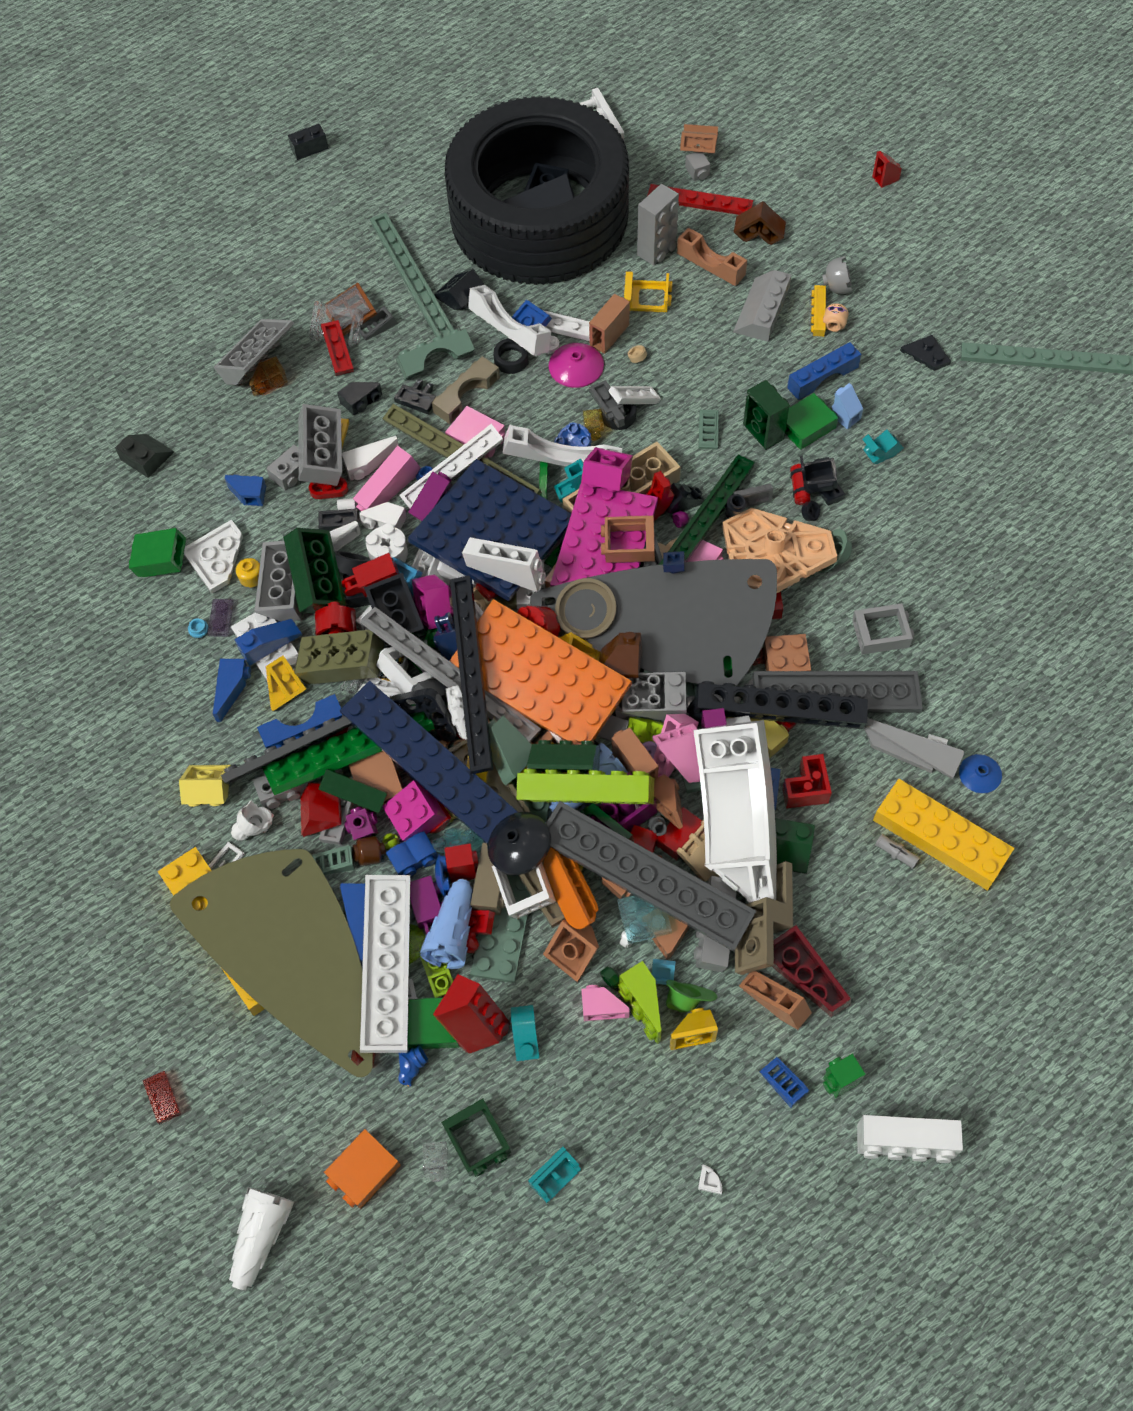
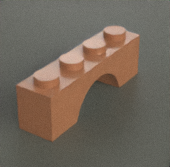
M687 228L679 236L677 254L734 286L746 275L747 259L734 252L728 256L716 254L708 247L703 235L690 228Z

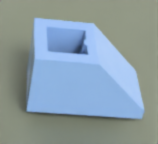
M850 383L836 391L832 410L837 414L838 422L846 429L857 423L861 419L863 407Z

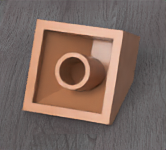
M564 919L543 953L546 958L577 982L581 979L599 948L592 926L576 929Z

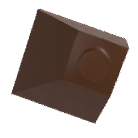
M619 633L601 649L599 662L626 678H639L642 659L641 633Z

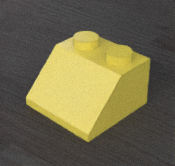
M189 765L179 779L181 804H188L191 807L201 804H209L210 806L224 804L228 798L229 784L224 783L221 775L225 773L224 769L231 765Z

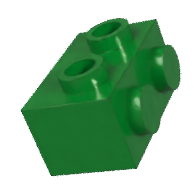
M853 1053L844 1059L837 1057L829 1062V1067L825 1069L823 1086L829 1095L833 1093L835 1098H838L860 1085L866 1074Z

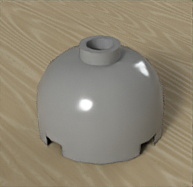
M846 256L838 257L829 262L826 267V274L822 275L824 285H828L830 290L836 294L853 292L851 287L848 288V285L852 286L848 265H846V262H843L847 261Z

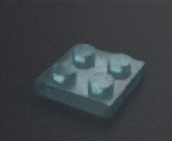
M635 895L617 899L628 944L672 934L668 914Z

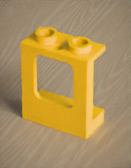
M626 272L624 298L630 301V311L667 312V306H671L672 295H668V292H672V281H669V273L666 274V281L633 280V272ZM641 289L664 290V304L662 306L640 305L639 291Z

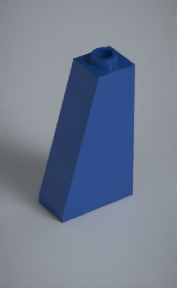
M341 883L340 889L348 925L363 969L365 884Z

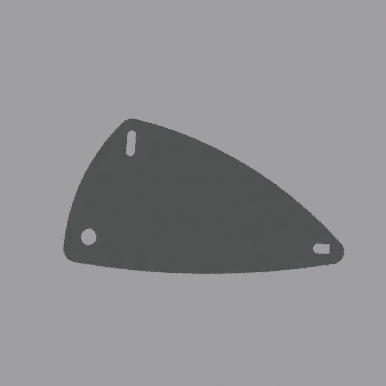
M768 559L705 560L685 562V571L678 573L664 572L663 565H655L588 577L603 582L611 589L616 599L617 611L612 625L603 634L583 640L592 644L594 649L601 652V649L619 633H641V669L652 673L686 672V682L696 684L703 681H711L716 685L732 683L736 686L754 663L769 631L776 601L777 568ZM752 575H757L762 579V584L757 589H752L748 586L747 581ZM571 582L534 592L530 597L531 606H542V598L554 597L557 601L560 592ZM590 589L575 592L569 597L565 605L567 621L579 630H591L598 627L605 619L607 613V605L602 595ZM556 603L554 605H546V607L551 608L555 612ZM591 604H593L595 607V613L593 614V616L589 617L593 612V607L591 606ZM725 656H730L732 659L733 675L730 678L724 675L723 658Z

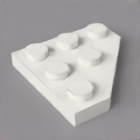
M232 520L185 546L184 556L212 594L230 583L243 539L241 531Z

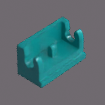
M562 1146L528 1180V1183L548 1203L581 1171L578 1162Z

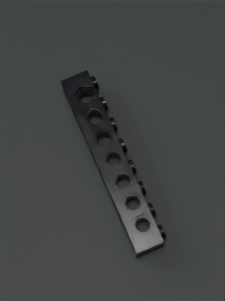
M703 681L698 684L695 690L694 713L702 714L704 710L724 708L726 717L749 716L750 719L863 729L867 724L868 699H862L858 695L841 697L837 693L820 695L816 691L799 693L795 689L779 691L774 687L758 689L753 685L737 687L732 683L716 685L711 681ZM713 695L721 696L723 701H715ZM734 697L742 698L744 703L738 704ZM755 699L763 700L765 705H758ZM776 701L784 702L785 708L779 707ZM798 703H803L806 706V710L800 709ZM819 705H824L827 708V712L821 711ZM840 707H845L848 714L842 713Z

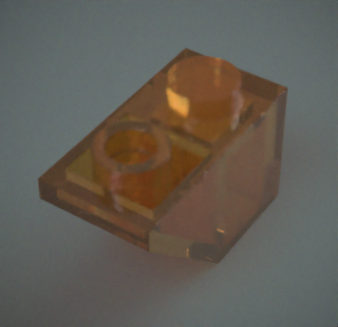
M275 356L258 364L249 383L253 396L263 395L268 390L275 387L280 388L288 382L278 358Z

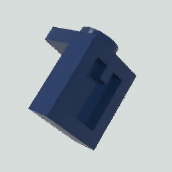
M684 551L663 553L664 572L678 573L685 571Z

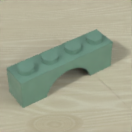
M458 328L451 331L449 336L443 337V335H440L433 339L434 342L429 344L423 342L418 344L414 350L405 349L399 352L400 355L396 360L405 380L423 373L424 361L432 353L444 352L451 355L454 359H459L473 353L475 349L467 330H460Z

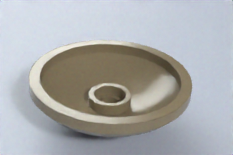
M592 578L578 579L565 586L560 592L555 606L556 618L563 630L567 633L572 632L582 639H590L603 634L612 625L617 611L616 599L611 589L603 582ZM583 589L598 592L602 595L607 605L605 619L598 627L591 630L574 628L565 616L567 600L572 594ZM592 603L591 606L593 607V612L591 615H589V617L593 616V614L595 613V607Z

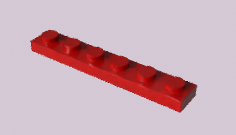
M650 184L648 195L659 185ZM668 187L679 194V206L736 215L742 214L753 206V200Z

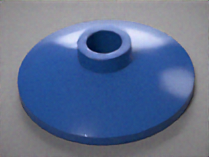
M976 754L962 761L959 767V777L969 790L976 793H989L1000 785L1002 771L997 762L992 758ZM978 769H984L985 773H980Z

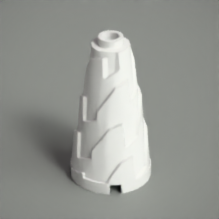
M248 1187L237 1231L239 1235L232 1257L234 1261L229 1280L233 1281L232 1287L246 1290L247 1286L252 1287L259 1270L265 1264L272 1245L276 1243L283 1224L286 1223L294 1204L292 1200Z

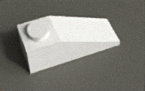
M393 436L343 452L342 458L350 481L354 479L361 480L380 466L398 446L397 437Z

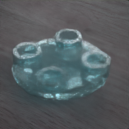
M455 828L445 830L444 835L440 838L432 840V845L435 851L445 853L444 848L472 844L475 841V835L471 830L457 832Z

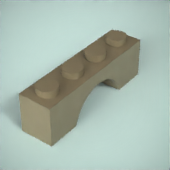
M483 356L473 362L466 372L461 373L454 383L448 385L441 395L435 397L432 402L433 413L451 424L462 412L460 401L462 395L474 388L489 389L500 378L499 367Z

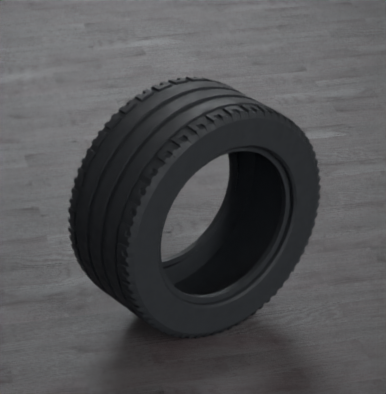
M550 96L511 99L508 102H501L499 105L495 104L494 107H488L487 110H483L480 114H476L474 118L469 119V122H466L464 127H461L459 132L455 134L452 143L449 145L445 160V183L452 231L464 255H467V258L472 260L473 264H477V267L483 268V271H488L489 274L496 275L498 278L502 277L503 280L508 279L511 282L517 281L521 284L522 282L526 284L534 283V285H537V283H559L562 280L567 281L569 278L574 279L576 276H582L583 273H588L590 269H595L597 265H601L602 261L605 262L607 257L612 255V252L616 250V247L622 241L629 214L628 152L617 128H614V125L608 119H605L603 115H599V112L593 111L592 108H587L586 105H580L578 102L574 103L572 100L567 101L564 98L558 99V97L550 98ZM535 163L569 169V178L585 188L579 195L565 203L536 209L513 206L492 195V192L506 181L531 173Z

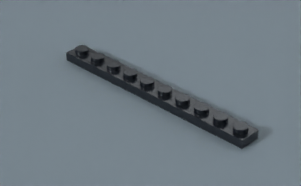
M468 575L450 579L470 772L477 774L492 771L493 761L473 583L471 576Z

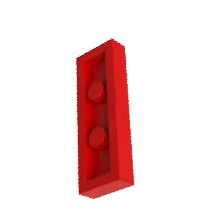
M339 320L321 324V330L335 375L354 372Z

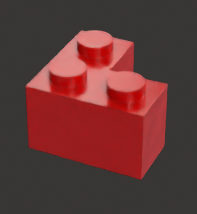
M824 755L802 756L799 766L801 777L784 779L782 791L786 809L828 804L832 794Z

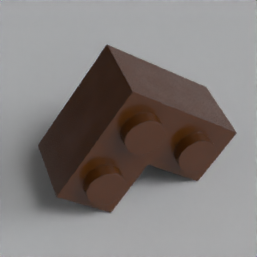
M762 201L736 216L734 233L745 242L759 235L766 243L772 245L784 238L786 222Z

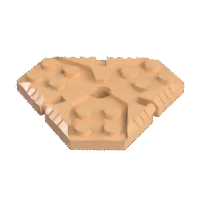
M755 508L747 509L723 521L722 529L727 554L729 555L728 559H768L772 561L777 568L776 593L799 582L801 578H807L837 562V553L830 530L794 520L793 524L787 523V518ZM752 575L747 581L748 586L752 589H757L761 586L762 579L757 575Z

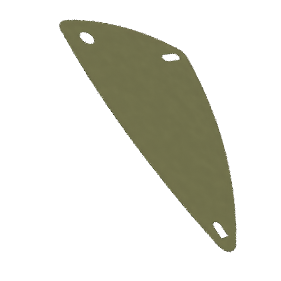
M278 850L241 858L199 877L172 897L170 901L172 912L213 960L256 1002L298 1037L352 1075L365 1077L371 1072L373 1054L360 1053L362 967L358 952L340 904L320 867L307 850ZM299 858L302 860V865L289 876L282 875V871L295 859ZM203 896L208 901L207 907L200 911L195 910L192 907L193 899ZM351 1050H355L364 1059L358 1066L348 1057V1053Z

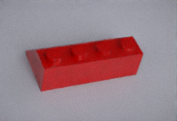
M457 974L433 1013L435 1018L467 1053H473L500 1043L501 1039L508 1033L511 1024L481 984Z

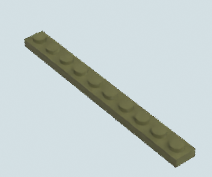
M392 404L382 418L389 425L445 458H448L463 446L460 442L395 404ZM484 456L479 460L536 494L540 495L542 493L540 489Z

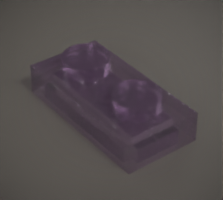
M213 599L208 636L229 637L234 605L233 599Z

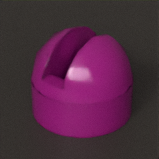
M683 511L676 512L672 516L673 523L677 528H681L688 524L689 515Z

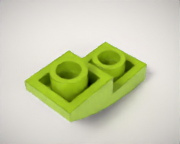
M420 956L434 997L437 998L445 995L453 982L449 969H446L447 963H442L441 967L428 963Z

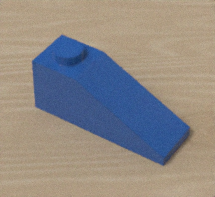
M288 619L251 629L234 640L240 653L250 666L302 636V633L294 621Z
M220 659L213 707V716L217 722L223 720L245 688L247 679L251 677V668L247 666L245 659Z

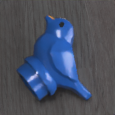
M420 1046L411 1048L407 1053H398L400 1064L398 1080L402 1085L411 1087V1082L419 1073V1068H423L424 1064L428 1062V1058Z

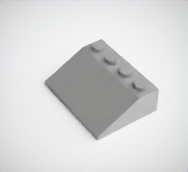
M261 319L214 366V369L227 385L241 384L244 381V377L255 370L256 365L268 356L271 349L279 345V341L290 330L294 322L292 320Z

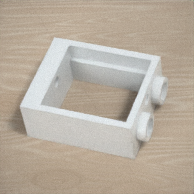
M394 647L385 648L379 654L376 666L401 693L413 691L418 682L434 679L433 676L418 665L417 667L423 673L411 678L395 661L404 655Z
M543 863L535 868L543 891L517 903L507 875L499 871L495 866H492L509 916L517 919L556 902Z

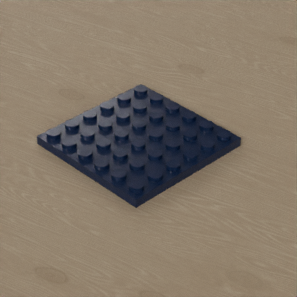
M476 459L409 535L408 542L465 576L470 575L473 581L509 602L521 586L466 566L462 552L469 538L535 549L538 551L540 559L543 560L567 530L571 513Z

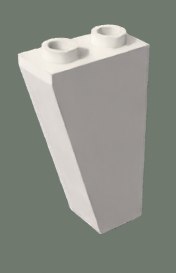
M470 537L462 552L466 566L529 590L538 592L541 584L545 582L546 574L542 568V560L535 549Z

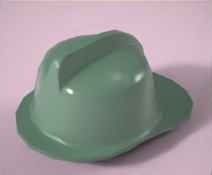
M836 529L831 533L837 553V562L818 571L819 573L828 572L835 565L842 564L849 559L852 553V543L847 540L846 532L842 529Z

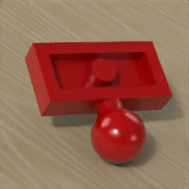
M490 910L471 911L468 925L470 930L466 946L468 947L467 953H474L478 949L479 942L476 934H492L495 912Z

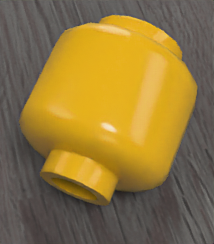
M245 558L237 564L236 575L243 586L249 588L258 586L260 563L256 559Z

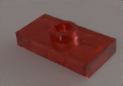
M165 1071L142 1080L158 1124L181 1115Z

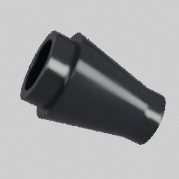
M734 494L727 499L725 511L727 518H731L745 509L746 502L742 495Z

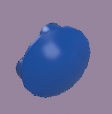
M572 422L560 431L554 443L588 447L591 446L592 441L586 427Z
M438 854L435 865V878L440 892L445 897L451 885L449 878H445V873L448 872L446 856Z

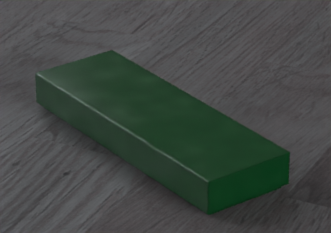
M326 769L319 786L321 791L380 813L388 793L330 769Z

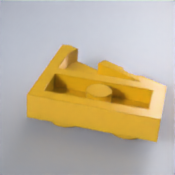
M284 655L265 666L272 711L306 690Z

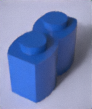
M424 831L386 852L397 874L410 875V877L416 874L417 869L433 865L438 857L436 850Z

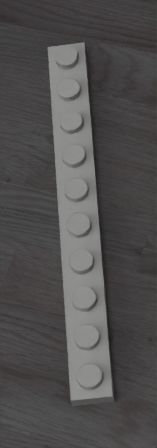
M374 607L362 618V625L446 687L458 685L461 690L459 668L382 611ZM485 690L488 718L491 720L495 718L497 721L504 715L531 743L539 734L541 728Z

